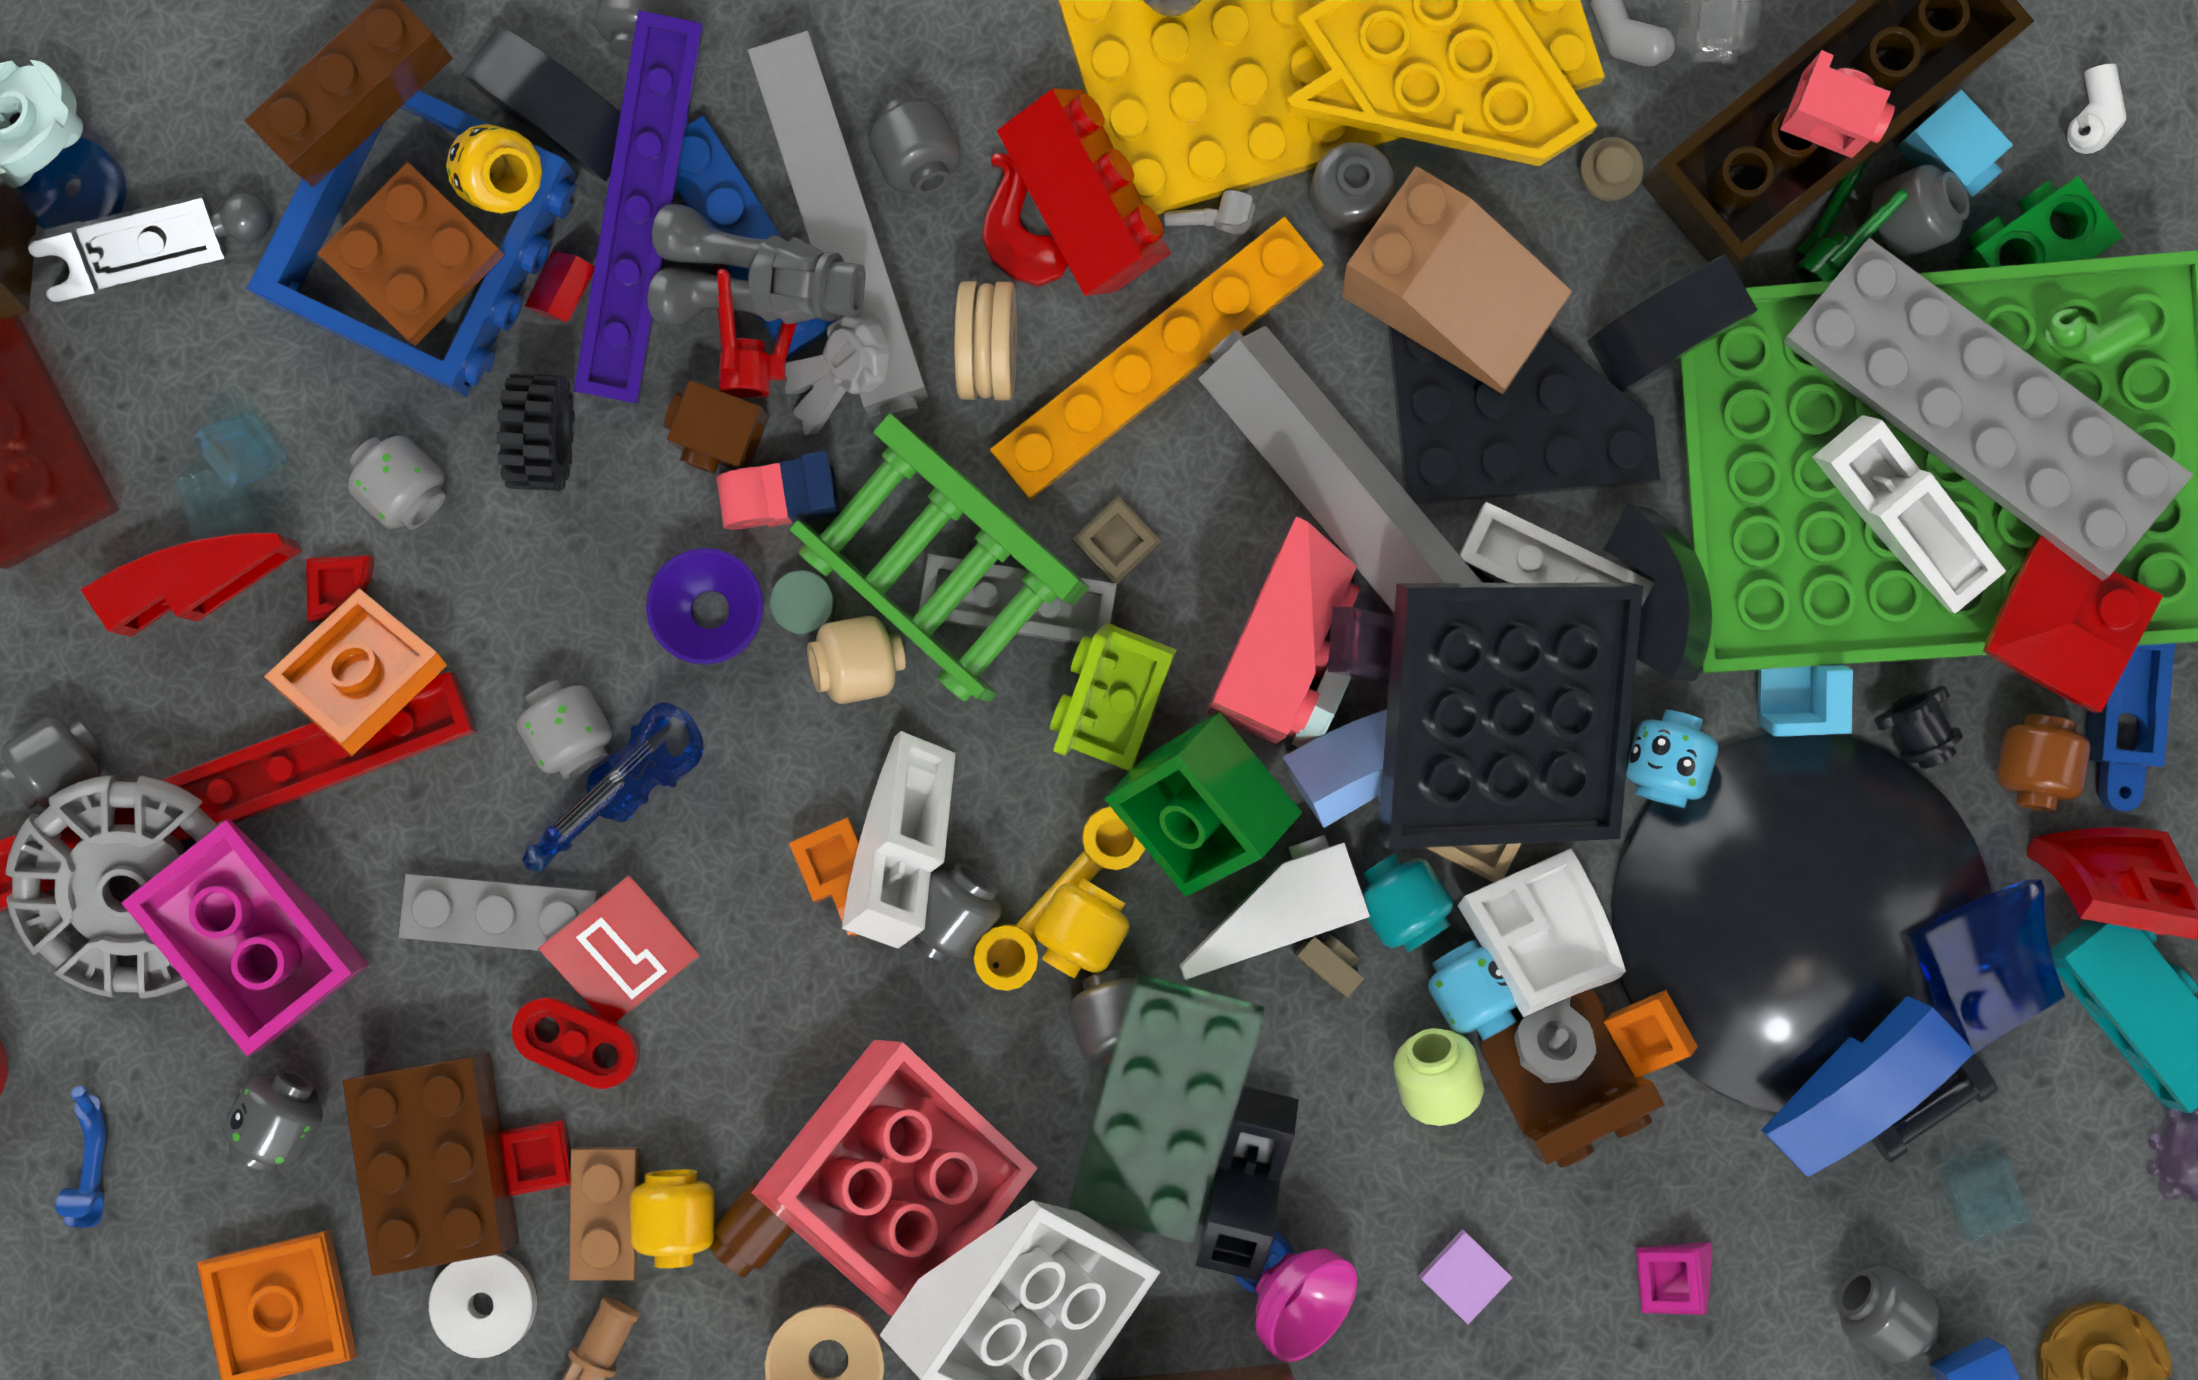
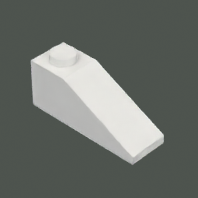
M1323 835L1289 847L1292 859L1278 864L1179 965L1184 979L1186 980L1370 917L1345 843L1329 846L1326 836Z

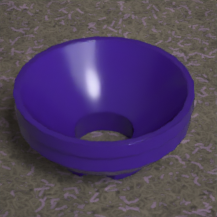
M699 548L685 551L673 557L660 568L653 578L647 593L646 612L648 624L654 637L666 651L676 658L692 664L711 665L732 659L750 646L757 636L763 621L764 600L762 589L756 576L745 563L732 554L718 549ZM706 592H717L724 595L729 604L727 620L720 627L714 629L700 627L693 617L694 602L700 595Z

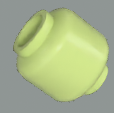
M1426 1029L1408 1038L1397 1051L1394 1059L1395 1078L1402 1104L1411 1117L1430 1125L1443 1126L1455 1124L1469 1117L1480 1105L1484 1093L1482 1076L1476 1050L1465 1036L1452 1030Z

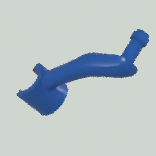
M77 1086L73 1088L71 1097L76 1102L74 1111L84 1136V1155L79 1189H62L56 1199L55 1209L60 1216H64L63 1220L67 1226L91 1228L99 1224L103 1215L104 1193L100 1191V1179L107 1131L100 1100L96 1096L89 1095L87 1088L84 1086Z

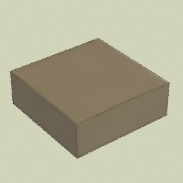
M1119 496L1072 538L1076 546L1112 583L1117 585L1162 542Z

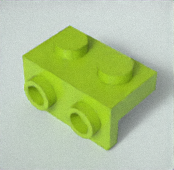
M1107 622L1095 633L1093 638L1084 635L1077 648L1070 670L1080 675L1073 696L1062 695L1050 724V730L1059 733L1053 752L1066 756L1071 749L1131 771L1136 765L1177 649Z

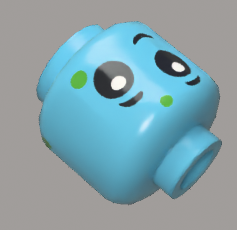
M1665 709L1662 721L1648 719L1638 724L1629 751L1626 770L1627 779L1637 785L1635 795L1685 808L1687 799H1700L1706 794L1719 746L1711 735L1700 731L1703 719Z
M1477 939L1467 942L1432 963L1436 973L1429 980L1428 990L1452 1031L1465 1035L1477 1030L1484 1041L1517 1022L1511 1010L1517 1007L1512 992L1492 955L1486 948L1479 945Z

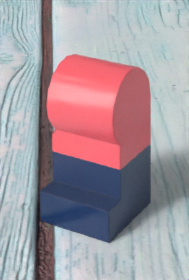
M826 450L801 455V459L732 470L716 477L724 529L737 530L764 525L772 527L795 523L797 520L803 522L833 517L841 512L833 460Z

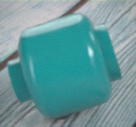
M1394 853L1363 874L1370 884L1361 891L1370 915L1366 920L1386 947L1398 948L1403 945L1407 953L1451 926L1446 916L1453 908V899L1424 858L1415 857L1401 863Z

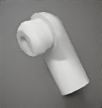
M2104 64L2084 72L2089 104L2077 118L2075 117L2070 122L2067 131V140L2070 147L2076 152L2088 154L2103 149L2126 121V111L2117 64Z

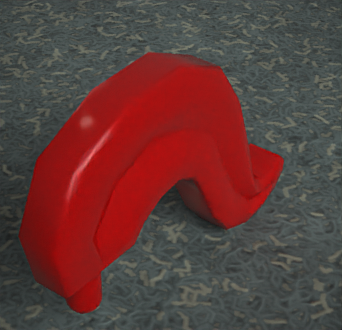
M1005 153L993 154L991 157L992 167H997L1004 171V177L985 214L982 240L991 262L1012 280L1035 287H1041L1061 279L1069 266L1055 240L1049 235L1030 233L1021 225L1020 218L1028 189L1010 155Z

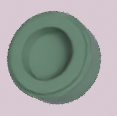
M799 570L784 575L777 581L770 595V609L774 619L781 627L794 634L810 635L817 633L822 625L831 621L835 612L836 600L831 586L822 577L810 571Z

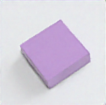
M1463 1229L1419 1274V1277L1467 1324L1513 1278Z

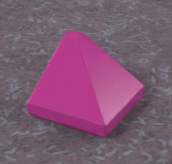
M1712 1242L1636 1248L1642 1313L1697 1315L1708 1313Z

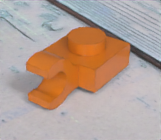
M848 817L789 843L813 902L818 903L832 897L842 923L849 883L860 841L853 822ZM846 930L848 936L852 935L855 937L858 935Z

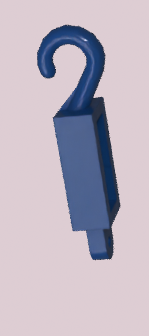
M2175 644L2136 646L2103 711L2093 713L2087 710L2086 737L2090 742L2088 761L2100 762L2098 795L2101 803L2107 809L2113 811H2132L2137 808L2144 796L2146 767H2164ZM2124 713L2133 715L2138 719L2136 747L2131 750H2122L2116 746L2119 715Z

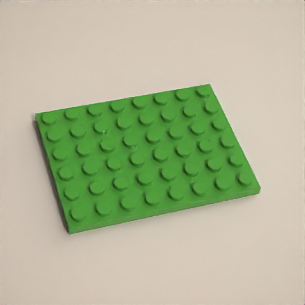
M2198 250L1918 273L2194 474L2114 571L2164 595L2137 646L2198 642ZM1834 280L1747 287L1746 290L1758 311L1745 322L1689 351L1679 360L1691 544L1703 567L1712 605L1711 637L1708 651L1700 670L1701 674L1813 667L1818 665H1848L1989 656L1983 652V648L1995 619L2034 539L2041 536L1784 344L1789 333ZM2071 308L2078 310V317H2084L2086 321L2099 326H2103L2130 310L2136 309L2145 318L2151 334L2150 337L2098 365H2090L2057 354L2046 340V331L2051 316L2062 309ZM1862 415L1883 420L1919 469L1930 472L2006 571L1955 614L1949 612L1894 555L1812 458Z

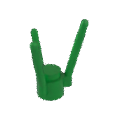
M1869 159L1841 181L1812 233L1795 250L1802 258L1795 265V270L1804 282L1834 280L1868 238L1907 199L1908 192L1902 188L1898 189L1849 238L1839 232H1836L1831 238H1826L1827 233L1862 175V171ZM1886 249L1888 252H1890V253H1891L1892 255H1894L1895 257L1900 258V256H1897V255L1893 254L1889 249Z

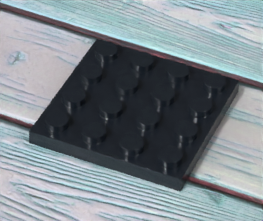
M1630 582L1396 583L1378 843L1388 849L1620 839L1644 586Z

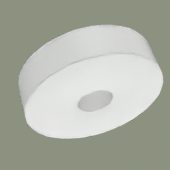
M505 1253L450 1263L437 1277L429 1298L430 1320L437 1336L451 1350L471 1358L493 1357L510 1349L528 1332L537 1309V1293L532 1277L519 1261ZM476 1293H486L491 1297L493 1301L491 1314L482 1315L475 1310L473 1299Z

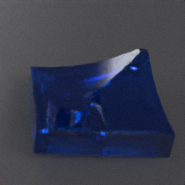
M2041 879L2024 880L1986 895L1941 916L1909 934L1941 1016L1975 1053L2065 997L2049 945L2045 920V887Z

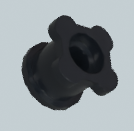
M1939 686L1918 694H1909L1892 703L1891 708L1874 719L1878 730L1893 728L1903 748V751L1900 753L1903 763H1918L1921 769H1927L1948 761L1957 753L1954 745L1963 738L1960 728L1951 727L1939 704L1950 697L1946 686Z

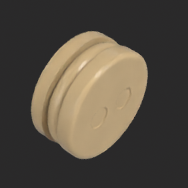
M962 281L958 288L955 312L954 359L957 394L962 400H977L979 395L985 399L994 396V400L1009 401L1013 398L1016 380L1017 301L1015 286L1012 282H996L995 287L989 283H984L979 287L978 281Z

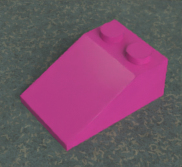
M230 819L222 822L121 902L246 1056L269 1046L369 966L331 917Z

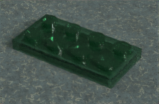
M1136 973L1069 1197L1068 1209L1078 1211L1089 1218L1193 1244L1265 1018L1264 1006Z

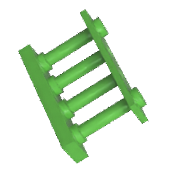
M889 413L873 431L876 436L888 445L887 449L881 454L885 461L822 534L814 527L798 520L789 530L804 543L798 553L809 564L825 576H828L832 570L838 573L941 666L943 670L937 675V678L953 694L965 702L971 695L976 699L991 702L998 692L980 677L984 670L1044 601L1051 604L1058 596L1061 600L1074 606L1090 586L909 426ZM918 472L935 487L927 496L931 502L867 575L841 550L904 477L911 480ZM964 513L981 528L974 537L978 543L913 617L887 591L950 518L957 521ZM1011 554L1028 569V572L1021 579L1025 585L960 659L933 633L997 559L1003 563Z

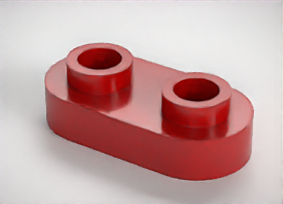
M544 997L532 1000L518 1011L513 1020L512 1039L517 1050L525 1058L589 1087L609 1089L620 1085L633 1075L638 1066L640 1058L639 1046L636 1038L628 1029L563 999ZM545 1017L555 1019L559 1025V1035L554 1041L543 1039L539 1033V1024ZM603 1043H610L617 1049L618 1059L612 1067L603 1066L597 1059V1050Z

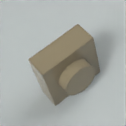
M1331 934L1323 943L1315 936L1307 938L1294 953L1298 959L1346 998H1349L1365 979L1353 969L1360 958Z

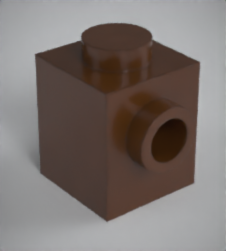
M689 380L684 395L677 392L668 406L664 428L670 431L666 440L676 448L683 450L679 459L681 462L697 469L715 474L719 464L734 470L748 468L753 461L769 415L759 405Z

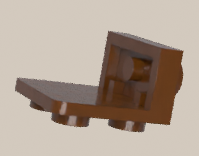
M1592 989L1573 995L1570 1000V1007L1590 1023L1596 1044V1054L1593 1061L1583 1074L1575 1080L1544 1083L1539 1077L1520 1065V1057L1518 1056L1514 1041V1034L1518 1029V1025L1524 1019L1523 1016L1516 1019V1023L1484 1041L1482 1039L1480 1041V1051L1534 1157L1546 1165L1556 1161L1559 1167H1566L1581 1161L1594 1152L1592 1142L1613 1131L1617 1138H1621L1645 1128L1653 1121L1649 1113L1665 1105L1653 1081L1643 1077H1634L1604 1024L1608 1015L1597 994Z

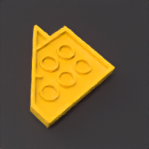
M1323 0L1299 15L1296 19L1295 26L1326 73L1286 98L1285 107L1290 114L1539 167L1592 134L1597 127L1596 122L1514 0Z

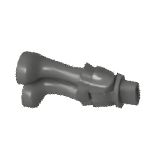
M681 204L665 205L654 219L652 228L653 246L657 255L663 259L686 263L725 264L750 269L749 281L730 278L734 310L757 314L767 322L782 319L787 325L816 318L833 321L838 314L857 317L862 311L866 279L865 268L860 264L844 262L839 253H825L795 237L787 242L777 235H772L768 239H758L725 233L712 228L697 210ZM681 267L664 268L657 272L650 283L647 295L648 309L652 318L658 323L677 326L688 323L705 309L719 308L717 276Z

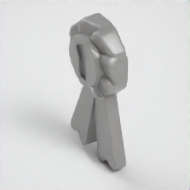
M860 313L857 317L844 315L828 326V339L823 355L786 363L785 376L787 377L785 393L797 394L811 390L793 411L795 417L802 420L803 431L806 436L819 433L846 391L851 394L868 393L883 383L887 373L889 349L882 328L874 318L864 313Z
M1571 997L1525 1016L1514 1034V1041L1518 1056L1520 1057V1065L1539 1077L1544 1083L1565 1082L1577 1079L1590 1065L1596 1054L1593 1029L1588 1020L1570 1007Z

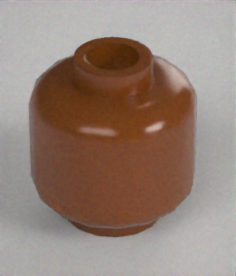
M2027 714L2023 717V723L2009 726L2005 730L1997 769V781L2005 790L2017 794L2015 805L2033 810L2055 812L2058 800H2073L2082 795L2090 754V742L2087 737L2076 732V722L2055 716Z

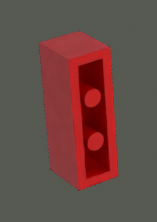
M1052 88L996 131L1084 296L1114 293L1171 255L1162 238L1164 236V228L1157 214L1144 204L1133 184L1134 171L1129 161L1120 151L1114 148L1103 128L1105 118L1099 105L1092 97L1085 94L1084 90Z

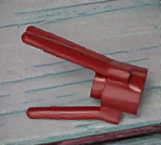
M716 264L714 266V275L717 276L719 308H717L721 343L719 391L739 398L767 397L770 395V380H785L786 357L797 323L787 325L782 322L772 355L765 353L766 343L763 341L736 338L730 274L724 264Z

